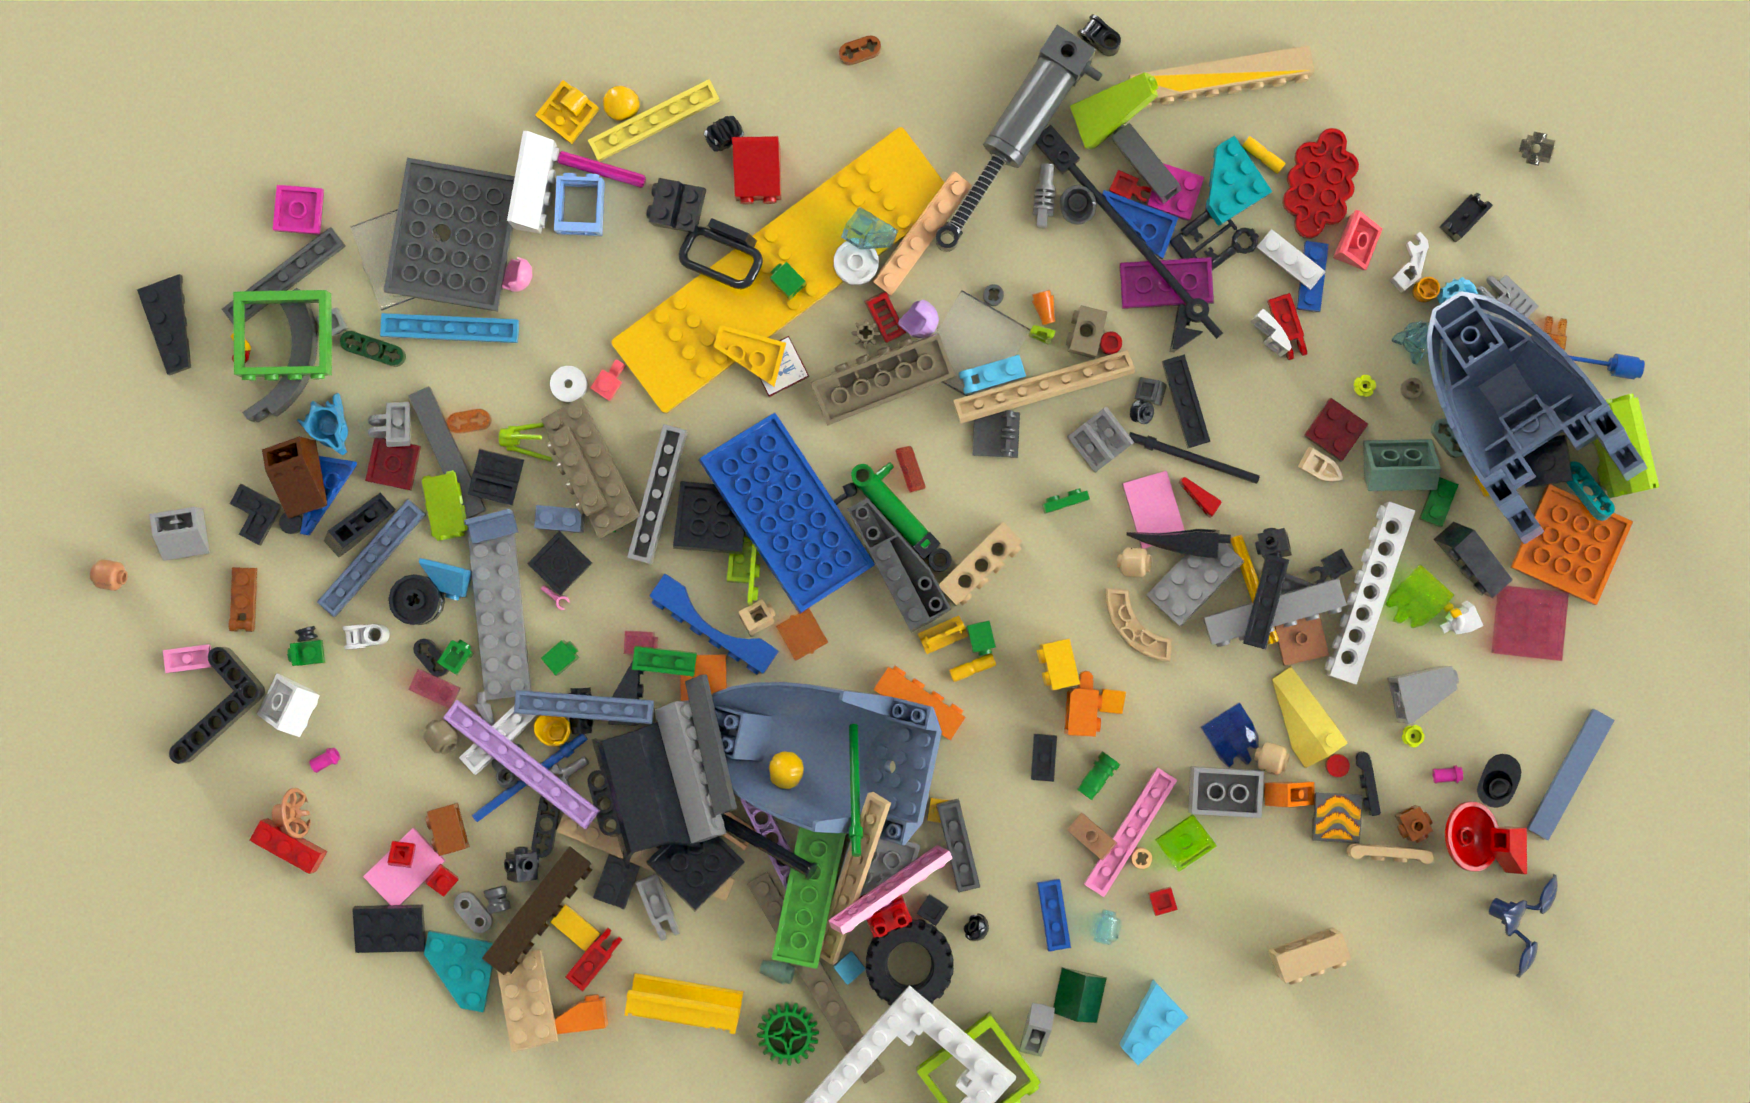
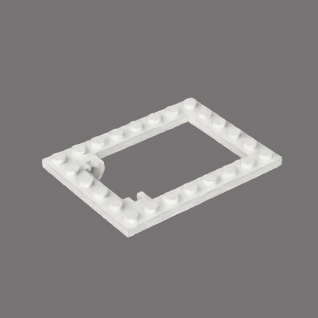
M909 985L803 1103H837L896 1036L910 1046L915 1036L920 1035L923 1031L967 1067L956 1082V1087L967 1095L960 1103H995L1016 1080V1076Z

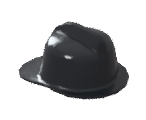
M1502 753L1490 758L1485 765L1478 783L1477 793L1482 803L1488 807H1503L1513 798L1522 773L1521 766L1516 758Z

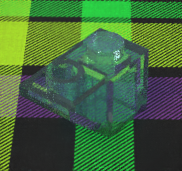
M859 207L846 223L841 238L859 249L888 248L893 245L898 230Z

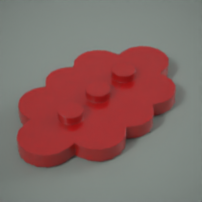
M1337 128L1326 129L1319 135L1316 142H1306L1299 146L1294 157L1296 165L1287 174V182L1290 188L1285 192L1282 204L1289 214L1296 216L1294 221L1295 230L1299 236L1305 239L1317 237L1323 231L1325 224L1335 225L1342 221L1347 214L1345 202L1354 194L1355 187L1351 179L1359 170V162L1354 154L1346 151V136Z

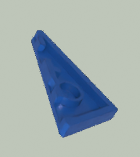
M1104 190L1102 195L1150 250L1159 259L1163 260L1178 217Z
M319 456L327 506L303 515L300 534L311 535L357 466V462Z

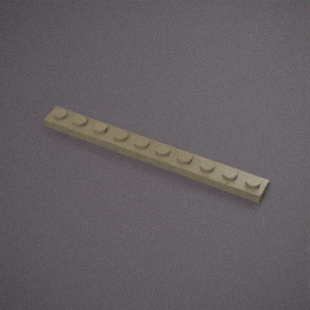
M766 872L747 883L777 934L784 899L770 875ZM820 960L817 969L794 964L848 1054L864 1035ZM878 1058L860 1076L864 1084L884 1072Z

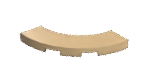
M1106 588L1108 613L1120 636L1143 655L1170 662L1172 639L1158 636L1140 624L1131 608L1129 590Z

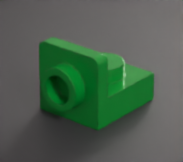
M459 639L458 643L451 640L437 663L458 675L469 657H472L474 653L470 651L471 646Z
M323 640L290 643V648L287 650L289 662H292V666L325 663Z

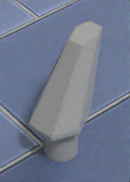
M477 692V704L473 705L482 719L493 726L495 721L491 705L487 704V700H485V692Z

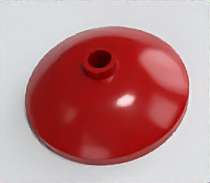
M1464 802L1459 804L1450 813L1445 827V843L1448 853L1455 864L1466 871H1482L1495 860L1491 852L1490 828L1498 827L1493 813L1481 803Z

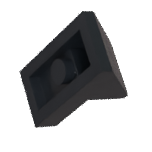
M1180 304L1177 307L1169 352H1176L1203 333V331L1186 328L1191 322L1186 316L1187 305Z

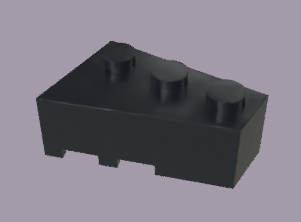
M1453 521L1433 539L1459 567L1461 573L1474 584L1473 588L1481 596L1487 595L1493 598L1513 580L1474 529Z

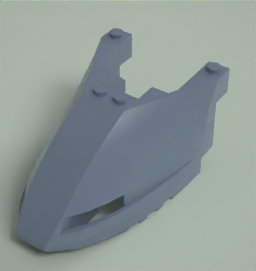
M1463 291L1458 292L1432 309L1427 333V348L1430 371L1439 403L1470 466L1524 544L1544 533V530L1516 490L1536 477L1523 457L1560 433H1565L1577 451L1598 439L1626 481L1647 469L1644 460L1632 445L1624 427L1594 384L1568 354L1530 319L1512 307L1489 296ZM1482 309L1503 316L1526 330L1532 336H1529L1503 319L1484 313ZM1441 336L1443 337V354H1442V361H1443L1445 381H1446V385H1447V389H1448V390H1446V388H1445V384H1444V380H1443V375H1442V369H1441V362H1440V338H1441Z

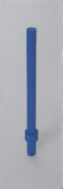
M580 734L569 743L565 742L559 747L560 750L542 762L541 765L550 769L564 757L568 758L575 753L574 750L586 742L588 738L585 734ZM522 780L517 781L515 786L507 788L472 815L474 820L479 822L528 784Z

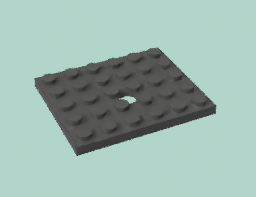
M407 157L384 292L498 312L513 230L507 218L515 176ZM439 225H446L451 231L449 239L444 242H439L433 237V230Z

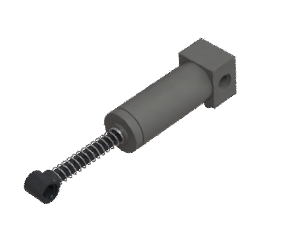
M1058 24L1041 48L1037 62L983 143L985 149L991 154V160H988L985 169L981 171V175H978V180H975L972 189L968 191V195H965V200H962L959 209L955 211V215H952V220L945 222L944 226L937 231L936 245L941 251L950 252L957 247L958 240L963 234L961 229L965 228V223H968L967 220L971 218L970 215L972 212L974 213V209L978 208L977 205L981 203L980 200L982 197L984 198L983 195L985 192L987 193V189L991 188L990 185L994 183L993 180L995 177L997 178L996 175L998 172L1000 173V169L1004 168V164L1014 168L1021 166L1071 87H1075L1084 74H1087L1096 81H1099L1102 77L1101 72L1090 66L1096 49ZM950 234L954 240L950 244H945L941 241V236Z

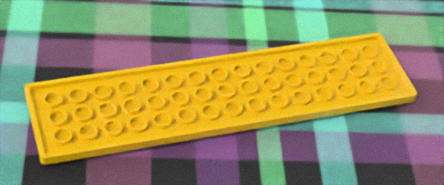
M899 127L753 235L757 240L755 248L760 251L763 263L751 286L741 290L735 289L700 274L616 336L611 343L663 413H668L736 363V361L714 347L720 325L767 338L771 337L843 283L834 269V256L838 247L846 241L858 239L870 243L875 248L877 255L880 256L906 236L945 182L905 129ZM734 249L710 268L737 280H743L748 275L754 259L751 255ZM786 261L806 281V286L791 300L770 279L772 276L771 271L779 263L783 265Z

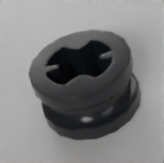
M315 626L296 630L295 634L299 636L297 642L317 638L318 635L314 633Z

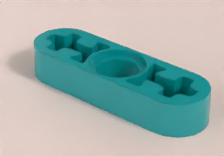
M1572 461V472H1576V474H1573V481L1566 483L1595 519L1600 521L1607 520L1615 511L1613 502L1581 463ZM1583 487H1589L1593 495L1586 494Z

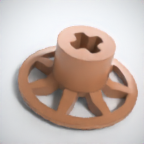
M298 788L289 789L284 794L281 804L274 805L272 809L273 823L277 827H284L293 838L304 837L308 833L311 824L310 819L307 823L301 820V816L310 815V812L300 810V807L304 805V802L308 803L305 793ZM296 793H298V794L300 795V798L298 799V801H297ZM299 827L303 830L300 834H298Z

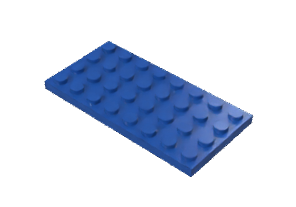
M776 413L771 414L699 458L702 467L799 614L875 566V563Z

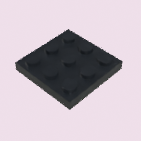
M681 481L673 549L742 554L745 531L716 486L709 483Z
M719 836L700 842L701 847L698 848L679 844H664L646 861L694 912L745 863Z

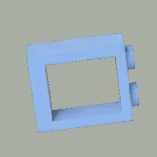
M563 173V176L556 177L554 231L557 234L603 235L605 193L603 178H599L598 174H586L585 177H577L575 173ZM565 186L597 188L596 223L564 222Z

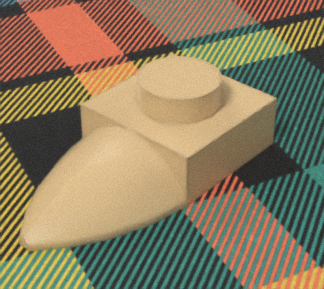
M1308 447L1298 465L1299 468L1324 481L1332 482L1343 479L1339 467L1332 459Z

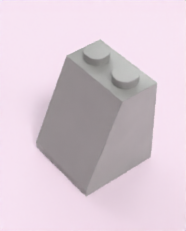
M1437 666L1388 677L1397 722L1405 724L1415 722L1456 691V684L1459 683L1456 670H1453L1452 666Z

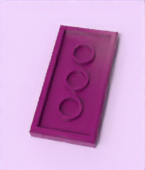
M1212 257L1160 260L1193 299L1200 298L1208 304L1214 303ZM1148 261L1120 263L1122 309L1186 305Z

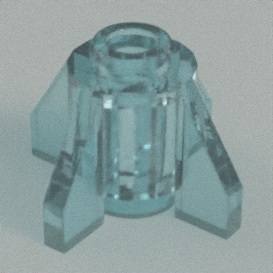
M1429 322L1409 323L1404 328L1405 331L1397 333L1392 338L1393 343L1403 344L1404 348L1412 353L1410 356L1413 364H1417L1422 359L1424 353L1428 354L1427 333Z

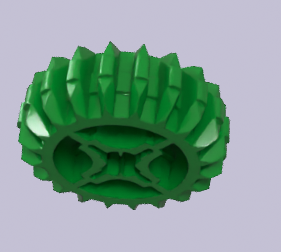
M785 1002V1009H782L781 1005L777 1003V1012L769 1008L768 1014L771 1017L764 1014L761 1017L766 1024H758V1028L764 1030L757 1033L758 1038H764L758 1045L760 1047L767 1045L763 1050V1054L766 1055L771 1051V1061L778 1056V1064L780 1065L783 1063V1058L787 1059L788 1066L791 1065L792 1058H795V1062L799 1064L801 1062L799 1055H802L804 1059H808L809 1055L806 1050L812 1053L815 1051L811 1044H818V1039L812 1036L819 1035V1030L812 1028L818 1022L817 1020L809 1022L813 1017V1013L810 1012L805 1016L804 1013L807 1009L805 1006L798 1011V1003L796 1002L793 1005V1009L789 1008V1002ZM784 1016V1025L781 1028L769 1031L771 1024L777 1018ZM791 1016L801 1020L806 1029L795 1027L792 1024ZM787 1023L788 1029L794 1032V1034H791L789 1044L788 1038H785L786 1035H782V1033H785ZM802 1036H807L805 1043L800 1048L792 1051L793 1041ZM770 1038L781 1040L784 1043L785 1051L777 1048Z

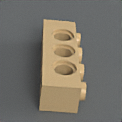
M1002 522L939 584L942 592L955 606L959 603L963 606L972 597L970 592L975 587L980 590L989 581L986 577L992 571L996 574L1005 565L1003 560L1008 555L1012 558L1022 549L1019 546L1022 540ZM999 543L1003 546L1004 552L1001 556L992 554L991 547L993 544ZM978 559H983L987 562L986 571L978 572L975 569V562ZM967 575L970 577L971 585L968 588L960 587L958 584L960 576Z

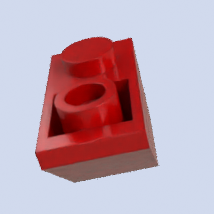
M1509 826L1490 828L1491 852L1504 872L1527 874V828Z

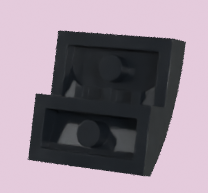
M479 449L468 495L513 506L524 459Z

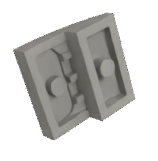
M1107 407L1103 408L1067 436L1094 472H1097L1134 443Z

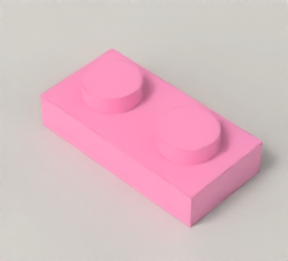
M211 644L163 650L165 673L212 667L208 661Z

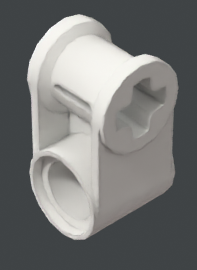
M380 624L343 627L347 643L344 646L345 650L382 645L390 637L389 629ZM376 628L381 633V637L377 641L372 636Z

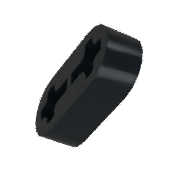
M430 639L416 641L413 647L414 654L433 676L446 675L449 672L446 668L443 667V672L440 670L435 671L434 669L436 664L433 662V659L435 658L438 661L443 654L436 644ZM429 644L428 651L432 656L429 657L426 653L421 654L420 650L422 648L420 645Z

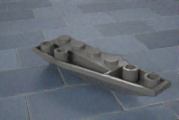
M868 498L847 508L911 632L933 622L951 610L931 569Z

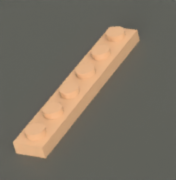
M952 172L872 280L874 284L892 296L935 238L937 231L943 227L972 188L968 181L958 173Z

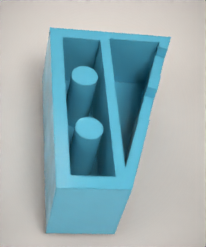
M1153 979L1147 994L1142 999L1134 1018H1132L1119 1044L1130 1058L1139 1065L1189 1017Z

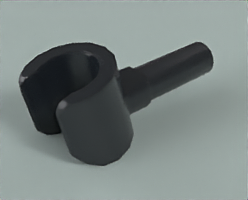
M854 483L842 486L845 493L834 500L836 505L857 494V488Z

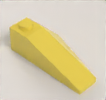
M1291 666L1272 678L1291 748L1304 768L1329 757L1348 744L1334 722Z

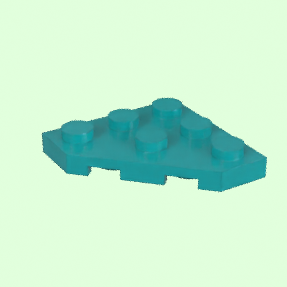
M1235 135L1218 145L1213 153L1214 164L1210 174L1209 198L1206 201V209L1218 227L1273 192Z
M430 930L428 931L424 951L425 957L460 1008L484 1012L493 967L483 960L482 957L494 942Z

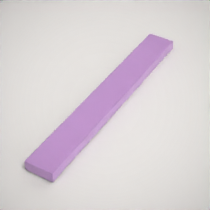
M459 700L454 702L443 717L444 720L584 829L588 828L600 812L597 807Z

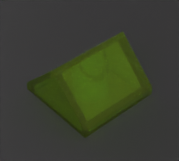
M1193 814L1155 839L1171 865L1178 872L1217 847L1216 843Z

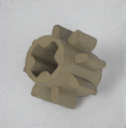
M865 319L862 325L856 322L858 330L851 332L853 336L858 337L855 340V344L863 343L864 349H866L867 344L870 342L876 345L874 337L880 336L879 332H874L877 324L874 323L871 326L868 324L867 319ZM864 329H868V332L872 333V335H868V339H863V335L859 333H863Z

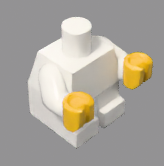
M1469 601L1461 603L1462 607L1455 609L1450 602L1443 604L1442 607L1445 612H1448V615L1445 616L1447 622L1440 625L1442 632L1445 634L1453 631L1457 635L1472 632L1482 627L1483 623L1475 606Z

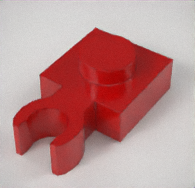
M1118 170L1109 192L1130 199L1133 195L1138 201L1146 203L1147 199L1141 197L1140 193L1142 191L1150 193L1151 189L1147 186H1138L1139 178Z

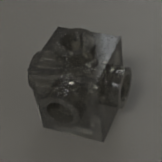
M1534 131L1533 136L1527 135L1526 139L1521 140L1519 152L1522 153V158H1526V163L1539 166L1540 161L1550 163L1556 141L1547 139L1548 134ZM1536 144L1540 145L1538 153L1533 152V146Z

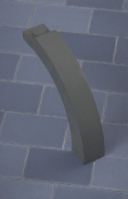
M280 304L287 316L292 337L291 355L287 367L314 366L317 356L318 334L310 304ZM282 376L279 383L268 395L242 413L247 420L252 422L264 420L268 417L269 411L272 415L278 417L297 400L311 376H302V380H288V376Z

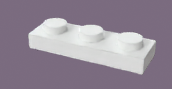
M1272 229L1257 246L1262 253L1310 290L1325 273V270Z

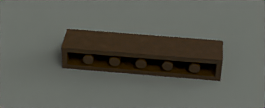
M569 846L482 959L501 974L506 975L507 972L512 974L520 964L517 959L522 953L527 955L535 945L531 941L537 934L542 936L549 927L546 923L551 916L556 918L564 906L561 905L566 897L570 899L577 891L578 887L575 886L580 879L585 880L593 869L590 868L592 862Z

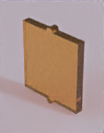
M810 608L795 616L791 615L790 619L776 626L795 661L809 653L814 654V650L828 643Z

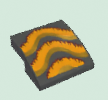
M1316 792L1314 794L1312 841L1359 843L1362 820V795Z

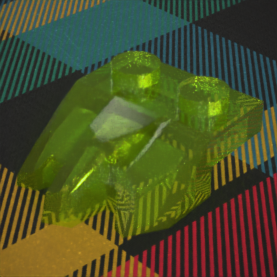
M1420 564L1393 590L1385 606L1389 608L1398 607L1393 622L1401 624L1409 617L1411 619V627L1416 628L1425 625L1434 618L1455 595Z

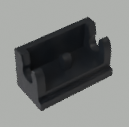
M1470 194L1439 226L1455 243L1493 206L1489 201L1483 202L1480 199L1481 194Z

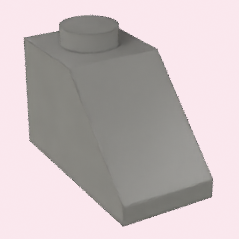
M1032 1002L1019 1047L1020 1052L1042 1056L1052 1031L1055 1008Z

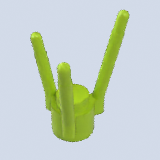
M543 423L508 426V428L500 429L499 445L507 447V451L519 452L549 462L553 460L551 457L516 446L520 444L521 439L541 440V435L520 434V431L543 427Z

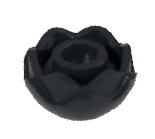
M980 913L971 915L969 922L964 926L965 937L970 941L984 939L989 931L988 920Z

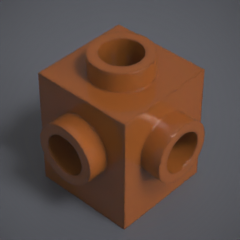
M1413 805L1395 815L1399 823L1397 829L1403 839L1407 838L1409 841H1416L1418 843L1429 837L1428 834L1433 831L1430 826L1433 822L1429 814L1423 812L1418 805Z

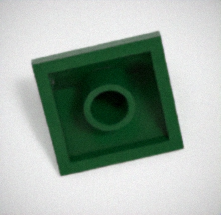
M1062 967L1053 1008H1055L1054 1014L1076 1022L1097 1023L1107 977Z

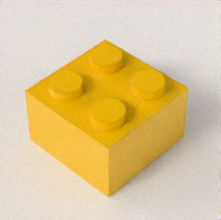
M1062 639L1039 645L1040 650L1036 651L1039 664H1044L1045 672H1042L1044 686H1049L1050 690H1056L1080 684L1070 639Z

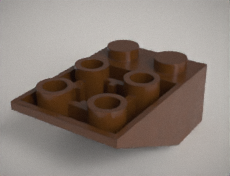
M299 436L262 449L265 472L288 518L327 506L316 440Z

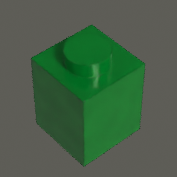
M787 261L783 265L779 263L771 271V282L789 300L806 286V281Z
M990 620L966 626L972 652H978V656L992 653L991 648H995L996 645Z
M561 640L541 659L557 676L580 657L576 654L578 649L571 641Z

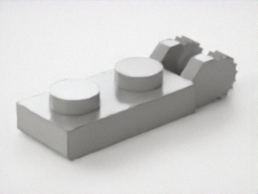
M656 873L636 881L635 883L651 923L655 926L660 940L666 939V932L660 922L667 919L674 935L680 934L674 919L675 915L659 875Z

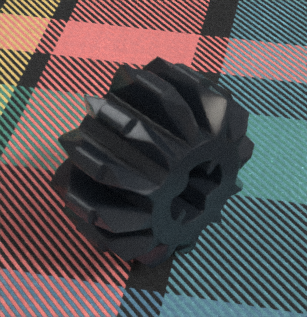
M734 116L719 118L718 121L708 126L704 132L705 140L714 152L729 149L733 145L732 137H743L744 135L741 124Z

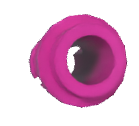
M327 748L325 753L309 760V764L312 770L318 773L331 764H338L341 757L336 748Z
M1454 765L1453 768H1435L1432 771L1434 783L1455 782L1458 784L1459 781H1463L1462 767H1457V765Z

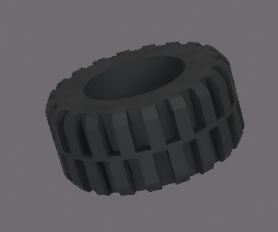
M912 919L913 921L903 928L893 929L887 932V935L880 938L873 937L868 946L866 974L872 990H875L877 996L881 1000L887 1001L890 1006L909 986L897 982L891 976L888 969L889 955L901 943H918L928 951L931 957V969L928 976L922 982L910 985L928 1002L933 1004L935 999H940L944 995L945 989L951 983V977L954 972V959L950 944L936 926L926 923L925 920Z

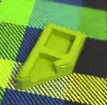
M1033 325L1029 337L1050 344L1056 331Z

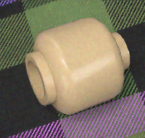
M1126 547L1122 554H1118L1117 567L1121 568L1124 576L1142 578L1151 570L1152 556L1148 554L1145 548Z
M1266 742L1262 748H1257L1254 760L1258 761L1259 770L1279 775L1281 771H1286L1290 754H1287V749L1284 746Z

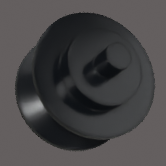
M1137 400L1132 404L1130 408V418L1132 421L1145 425L1153 418L1154 407L1150 402Z

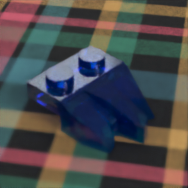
M1240 702L1200 727L1218 758L1229 768L1234 764L1233 759L1235 757H1238L1248 765L1252 759L1247 748L1257 749L1259 747L1258 733Z

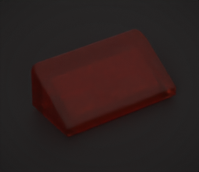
M911 446L897 448L895 453L909 493L912 494L925 489L926 486L913 448Z

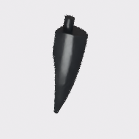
M1192 529L1167 533H1126L1129 537L1164 550L1218 559L1219 543H1231V534H1220V530Z

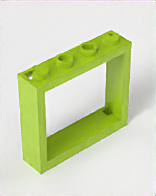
M988 1012L964 1032L974 1040L990 1027L993 1029L1030 1079L1000 1103H1020V1098L1024 1095L1030 1096L1039 1089L1038 1085L1041 1081L993 1015ZM943 1047L918 1065L916 1071L940 1103H950L929 1075V1073L953 1056Z

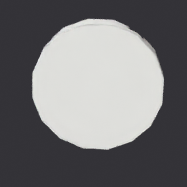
M851 239L837 248L834 256V269L837 276L843 282L850 285L865 284L875 276L878 270L879 257L875 248L870 243Z

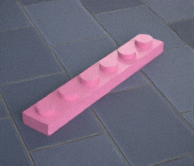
M1158 767L1156 768L1112 839L1117 844L1104 860H1098L1084 885L1105 897L1174 787L1177 779Z
M936 845L829 919L831 928L841 934L852 931L856 925L863 920L871 918L876 911L888 906L892 900L908 892L916 883L925 880L929 874L944 867L945 863L952 859L950 851Z

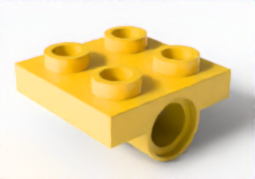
M562 80L535 116L572 145L600 109L581 91Z

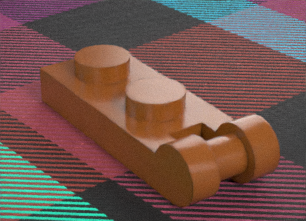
M232 567L229 631L245 629L246 632H254L257 568ZM240 613H246V620H240Z

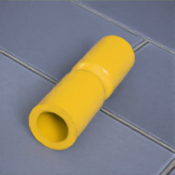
M1251 136L1242 145L1246 151L1255 158L1260 159L1263 164L1276 174L1286 164Z
M992 653L974 659L972 662L952 668L949 672L953 682H957L972 676L974 673H979L996 666V662Z

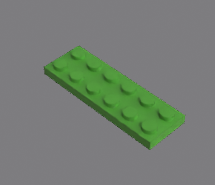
M799 826L794 854L810 863H817V869L809 880L805 879V875L793 868L790 869L772 960L817 969L846 833L813 832Z

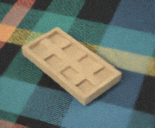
M540 949L530 951L527 955L521 954L517 959L520 964L512 974L507 972L506 975H503L497 971L511 1052L514 1053L558 1041L544 959Z

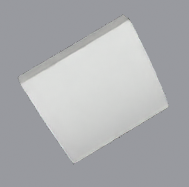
M1264 309L1254 316L1250 323L1268 336L1263 344L1280 357L1286 354L1292 347L1286 333L1278 322Z

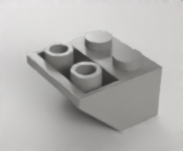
M190 507L149 514L152 536L164 561L210 553L203 508Z

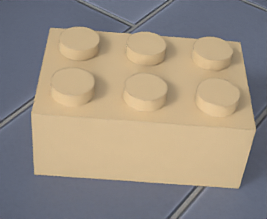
M1333 927L1268 950L1277 976L1285 983L1289 982V984L1301 982L1303 980L1302 977L1310 974L1311 977L1321 975L1325 972L1324 969L1333 967V969L1344 967L1347 965V961L1352 960L1343 934Z

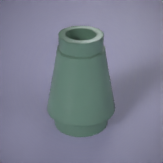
M763 960L759 973L782 985L785 983L791 984L795 973V966L787 962Z

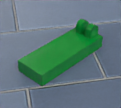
M635 646L632 670L694 676L697 653Z

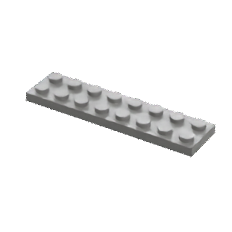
M468 527L485 700L515 697L516 690L532 691L515 534L473 544Z

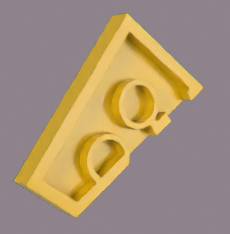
M720 325L714 347L775 387L786 343Z

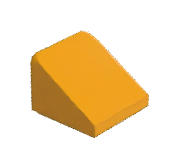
M1102 689V708L1099 711L1122 714L1126 692Z

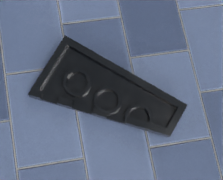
M181 274L137 289L167 375H173L191 368L189 339L186 332L187 318L184 311L185 297L182 290L183 276Z

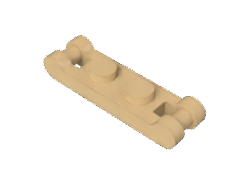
M1356 843L1349 844L1346 847L1347 855L1354 859L1370 855L1371 860L1385 861V857H1394L1396 862H1408V858L1424 864H1430L1434 859L1432 852L1422 848Z

